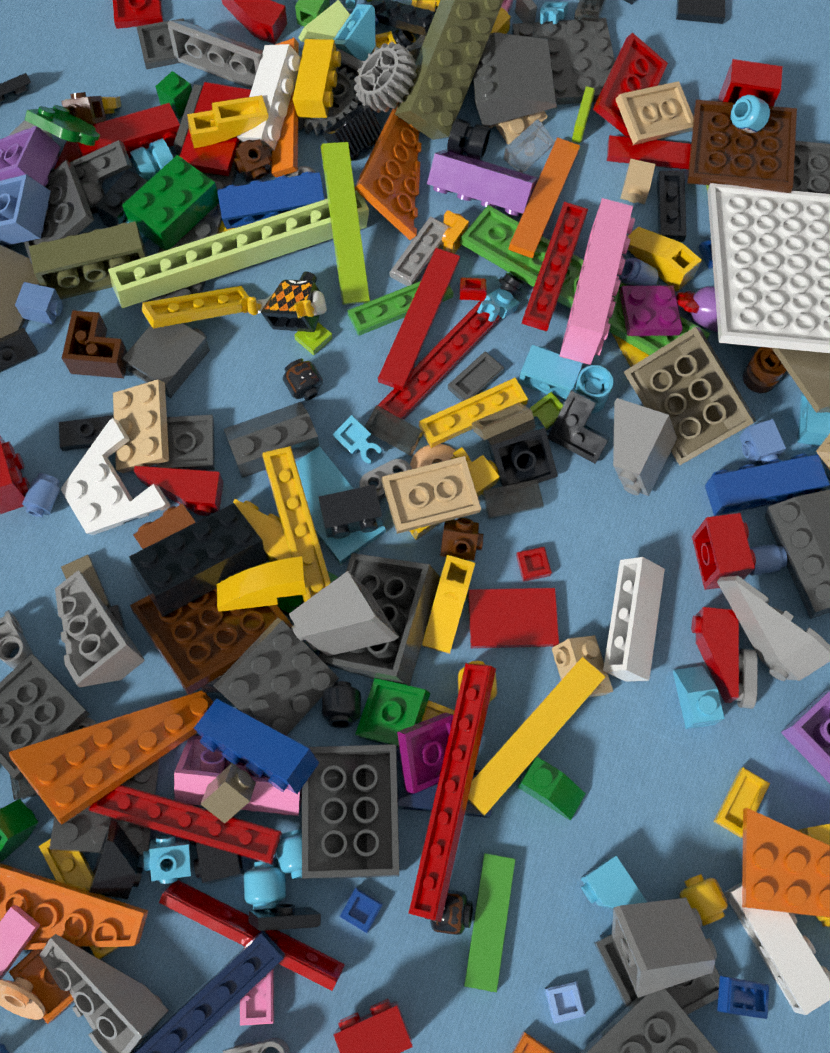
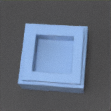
M577 981L544 988L554 1024L586 1016Z

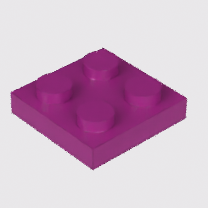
M674 286L621 287L619 293L627 336L680 335L682 324Z
M445 712L397 732L407 792L415 794L438 783L453 714Z

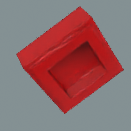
M460 278V300H485L487 294L485 278Z
M545 547L517 552L516 557L523 582L551 576L552 572Z

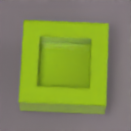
M319 322L315 332L297 331L294 334L295 340L312 355L319 352L332 339V333Z

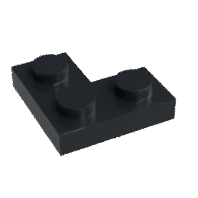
M573 388L547 437L549 440L596 464L609 437L585 425L598 401Z

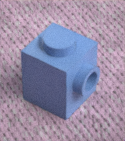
M24 282L15 306L23 319L54 325L56 317L62 312L63 304L54 288Z
M773 419L748 426L739 437L744 456L754 465L761 463L764 465L771 460L779 459L778 457L786 449Z

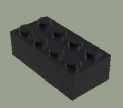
M234 503L129 556L137 579L162 617L216 589L217 584L223 580L267 562L262 539Z

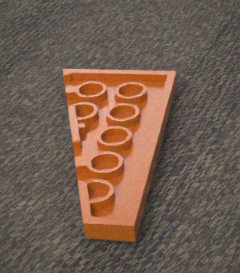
M398 102L396 108L392 109L354 188L381 215L411 240L417 236V228L414 227V219L418 217L415 198L419 195L421 162L418 161V153L421 152L422 144L419 142L420 131L395 115L399 105Z
M199 691L8 753L11 760L62 825L198 733L194 727L213 704V701L206 693Z
M744 808L742 908L830 918V845L749 808Z
M0 863V921L10 907L17 905L40 924V927L23 950L44 949L49 939L55 934L77 947L136 946L140 943L149 910Z

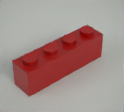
M170 103L93 124L92 126L96 128L95 131L100 134V138L95 142L94 146L85 145L80 142L75 143L80 156L83 157L120 140L125 145L128 157L131 158V151L140 147L149 149L150 143L162 138L168 147L174 146L180 124Z

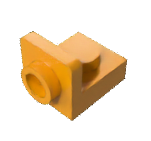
M447 210L444 214L443 223L452 228H447L442 237V242H444L443 250L455 254L461 246L460 238L468 229L469 221L462 215Z

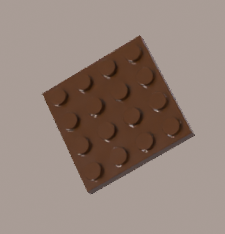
M696 99L687 178L688 184L709 185L710 183L791 193L794 181L797 108L769 106L770 117L764 128L755 133H748L738 129L731 121V110L735 103Z
M217 588L162 617L149 596L130 605L133 614L188 695L225 674L277 618H280L291 630L293 626L277 605L218 612Z

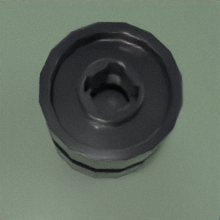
M456 118L450 131L447 150L460 155L466 152L468 157L481 161L487 149L491 128L479 124L472 127L471 122Z

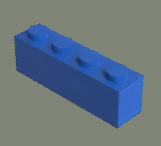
M304 172L299 176L293 177L279 176L275 180L264 182L255 180L247 185H228L223 189L217 190L221 216L226 229L238 228L325 200L320 172Z
M799 454L786 461L774 459L761 466L755 467L754 464L740 467L736 471L728 472L727 469L716 471L705 484V489L713 514L718 516L777 504L794 497L821 492L830 484L818 454L811 456Z
M217 698L194 727L202 737L200 743L212 752H215L216 749L222 751V755L235 765L238 762L245 764V769L257 778L264 775L269 778L268 782L282 792L288 789L298 794L319 764L310 748Z

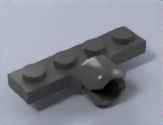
M120 140L70 162L74 165L92 214L98 213L96 205L105 195L102 187L103 181L132 167L125 145Z

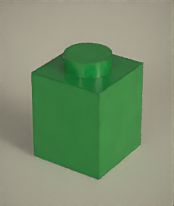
M171 71L155 87L160 105L170 103L176 118L180 119L184 115L192 87L191 83Z

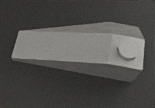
M79 570L55 588L58 616L62 619L63 624L61 640L65 643L66 647L64 663L76 685L85 687L122 680L145 661L131 638Z
M739 576L720 577L717 583L760 660L770 669L769 672L773 677L781 681H800L830 662V645L810 627L804 631L791 621L794 617L786 610L782 612L777 608L769 606V598Z
M57 934L49 939L39 955L59 988L70 992L75 1006L72 1008L77 1017L84 1015L93 1030L88 1035L102 1053H132L169 1011L163 1005L161 999L153 994L145 985Z

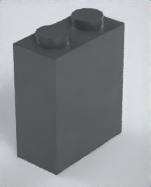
M185 323L154 329L150 325L122 359L127 370L144 382L148 383L158 379L164 382L165 394L171 398L208 354L210 349L206 335L197 328L191 329Z

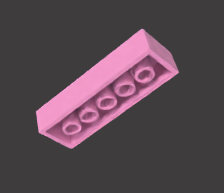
M604 198L601 200L589 236L559 357L591 365L594 355L600 356L604 340H606L610 329L609 318L612 317L616 303L613 301L614 297L612 296L616 297L621 280H618L619 276L617 275L622 274L626 260L623 259L624 256L622 254L626 255L630 243V238L626 234H631L635 218H631L633 209L631 205Z

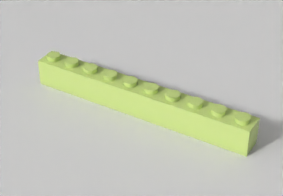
M355 190L360 229L367 227L369 208L364 198ZM328 199L108 269L112 287L121 307L125 308L333 239Z

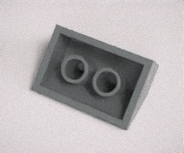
M301 402L224 429L242 478L266 470L262 457L263 452L291 446L294 459L307 455L319 446L318 435L307 410Z

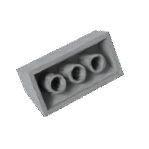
M170 20L167 25L174 56L178 58L179 62L252 89L263 50L185 21ZM186 51L189 54L185 56H180L182 52Z

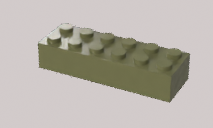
M440 0L415 62L417 65L415 71L417 77L412 80L414 86L409 88V95H405L402 98L403 102H399L395 112L396 116L432 140L449 137L452 125L458 116L504 0Z

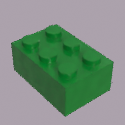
M176 155L122 206L129 223L136 221L139 232L166 251L171 249L219 204L216 183L183 158Z

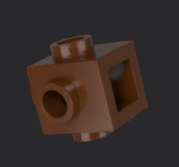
M86 92L70 94L71 99L61 101L62 106L69 110V114L91 125L106 121L101 96L87 97Z
M260 139L244 141L236 148L234 164L238 173L243 174L246 182L259 180L269 174L272 156L268 147H263Z
M468 518L445 521L440 556L447 557L449 555L475 561L476 550L482 551L484 534L478 533L479 523L473 522Z

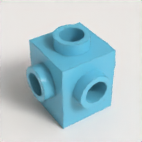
M161 834L156 836V839L150 840L149 851H144L143 855L144 871L151 870V881L159 880V883L168 884L176 882L178 878L191 876L189 840L169 834Z

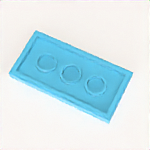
M320 446L296 461L316 534L340 564L349 559L352 553L356 554L386 532L384 526H379L377 530L368 533L356 531L341 539L327 538L319 496L354 488Z

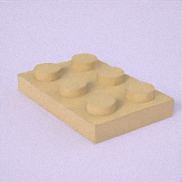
M679 81L622 93L615 99L633 145L692 131L693 115Z
M158 379L114 392V419L119 421L130 441L115 451L116 471L126 473L133 471L135 466L148 467L169 461L165 383Z
M465 456L383 476L381 479L397 534L480 513L481 511Z

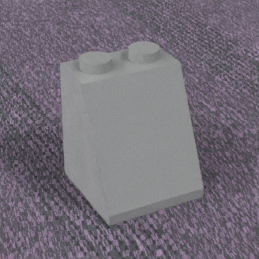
M617 398L614 403L613 466L624 490L633 495L641 493L649 496L677 437L668 414Z
M349 571L289 613L294 622L291 628L300 641L306 640L314 651L320 650L326 656L391 642L399 637L372 593Z
M686 898L620 905L613 908L612 937L638 998L713 973L715 960L717 959L715 946L710 938L705 939L701 930L702 921L696 908L691 909Z

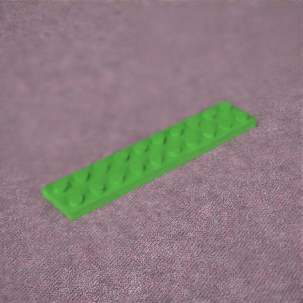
M488 205L460 238V244L534 287L550 240L542 236L533 258L508 250L519 222ZM574 254L558 298V302L570 309L583 264V259ZM620 282L616 297L612 296L614 297L613 301L616 303L612 317L609 318L608 322L610 324L609 332L648 355L653 354L692 328L699 327L680 316L682 331L678 336H627L619 292L622 286L628 285ZM701 328L705 337L708 339L711 333Z

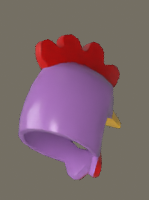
M705 286L697 293L685 291L677 294V304L683 307L685 311L691 312L695 322L709 330L718 332L715 287Z

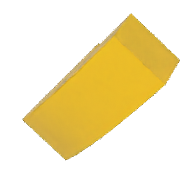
M263 96L212 103L211 111L187 114L194 148L226 141L266 121L268 113Z
M299 556L264 563L246 569L218 583V612L278 605L279 597L307 594L303 557Z

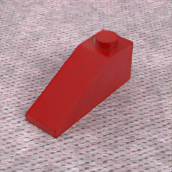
M222 0V4L254 37L275 44L287 26L285 5L271 0Z
M145 466L134 467V472L141 483L148 487L152 484L159 486L164 496L179 505L183 503L186 509L195 514L209 516L211 513L220 510L224 483L220 472Z
M703 607L696 616H693L691 630L692 633H696V645L724 703H731L739 698V620L731 609Z

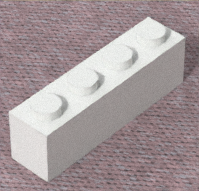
M289 44L264 46L249 97L263 96L268 119L253 129L237 136L242 142L260 139L263 147L267 146L269 151L275 150L277 141L280 138V131L284 118L287 115V109L294 91L301 57Z
M644 557L620 560L604 661V672L626 682L649 681L665 569Z
M742 882L725 891L723 894L794 1012L807 1015L830 1000V972L817 961L814 956L816 950L806 936H802L795 925L797 924L795 915L793 913L742 908Z

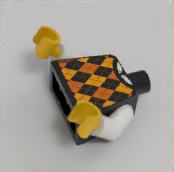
M307 271L302 273L299 280L281 281L274 293L267 299L256 300L255 297H244L240 300L243 313L249 312L251 315L262 313L271 328L275 330L315 332L319 316L327 311L324 294L320 292L315 284L317 277Z

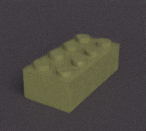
M136 221L29 246L34 274L40 285L54 288L61 300L112 288L108 269L148 256Z

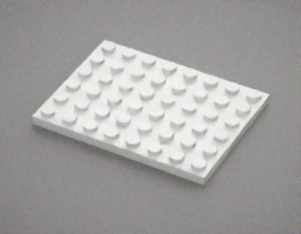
M710 183L707 194L719 343L830 353V194L801 191L784 193Z

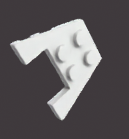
M114 418L109 420L61 488L62 493L86 534L90 535L123 525L124 522L135 518L140 519L149 516V513L157 510L163 511L171 507L159 486L152 484L132 499L108 459L110 455L130 441L119 421Z

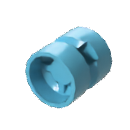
M163 138L150 143L149 149L140 147L130 152L138 175L147 181L173 159Z
M600 365L587 366L581 370L574 389L598 401L591 414L597 413L604 408L613 387V377L606 368Z

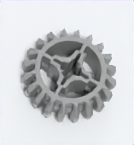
M391 42L389 44H382L381 48L376 47L372 54L368 53V58L366 61H362V67L357 70L359 75L354 79L357 83L354 89L357 92L356 96L364 106H370L372 111L377 113L381 111L387 112L390 107L395 109L398 102L402 103V98L405 95H409V88L414 86L412 80L417 77L415 73L417 65L413 55L399 43Z

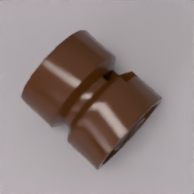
M761 347L746 366L742 377L748 389L761 394L773 390L787 370L772 348Z

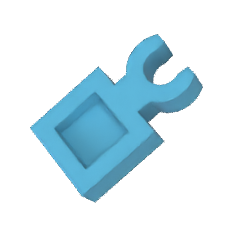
M545 2L540 8V24H544L546 21H553V24H557L558 21L564 19L568 13V2Z
M499 288L486 296L477 312L479 314L482 312L489 313L488 321L493 322L498 315L504 319L515 312L520 302L510 292Z
M352 415L333 434L351 454L354 455L360 450L363 461L368 464L373 463L367 456L370 449H375L379 454L383 452L380 446L367 441L372 434Z

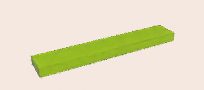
M348 142L322 143L321 153L342 305L367 303L370 301L349 144Z

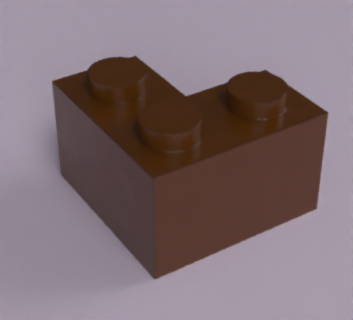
M72 310L62 360L71 374L124 379L126 366L122 358L127 353L126 347L122 339L106 338L107 327L99 312Z

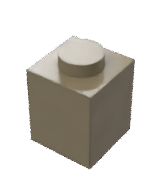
M232 763L208 784L201 805L223 823H226L250 802L256 782L246 771L239 769Z

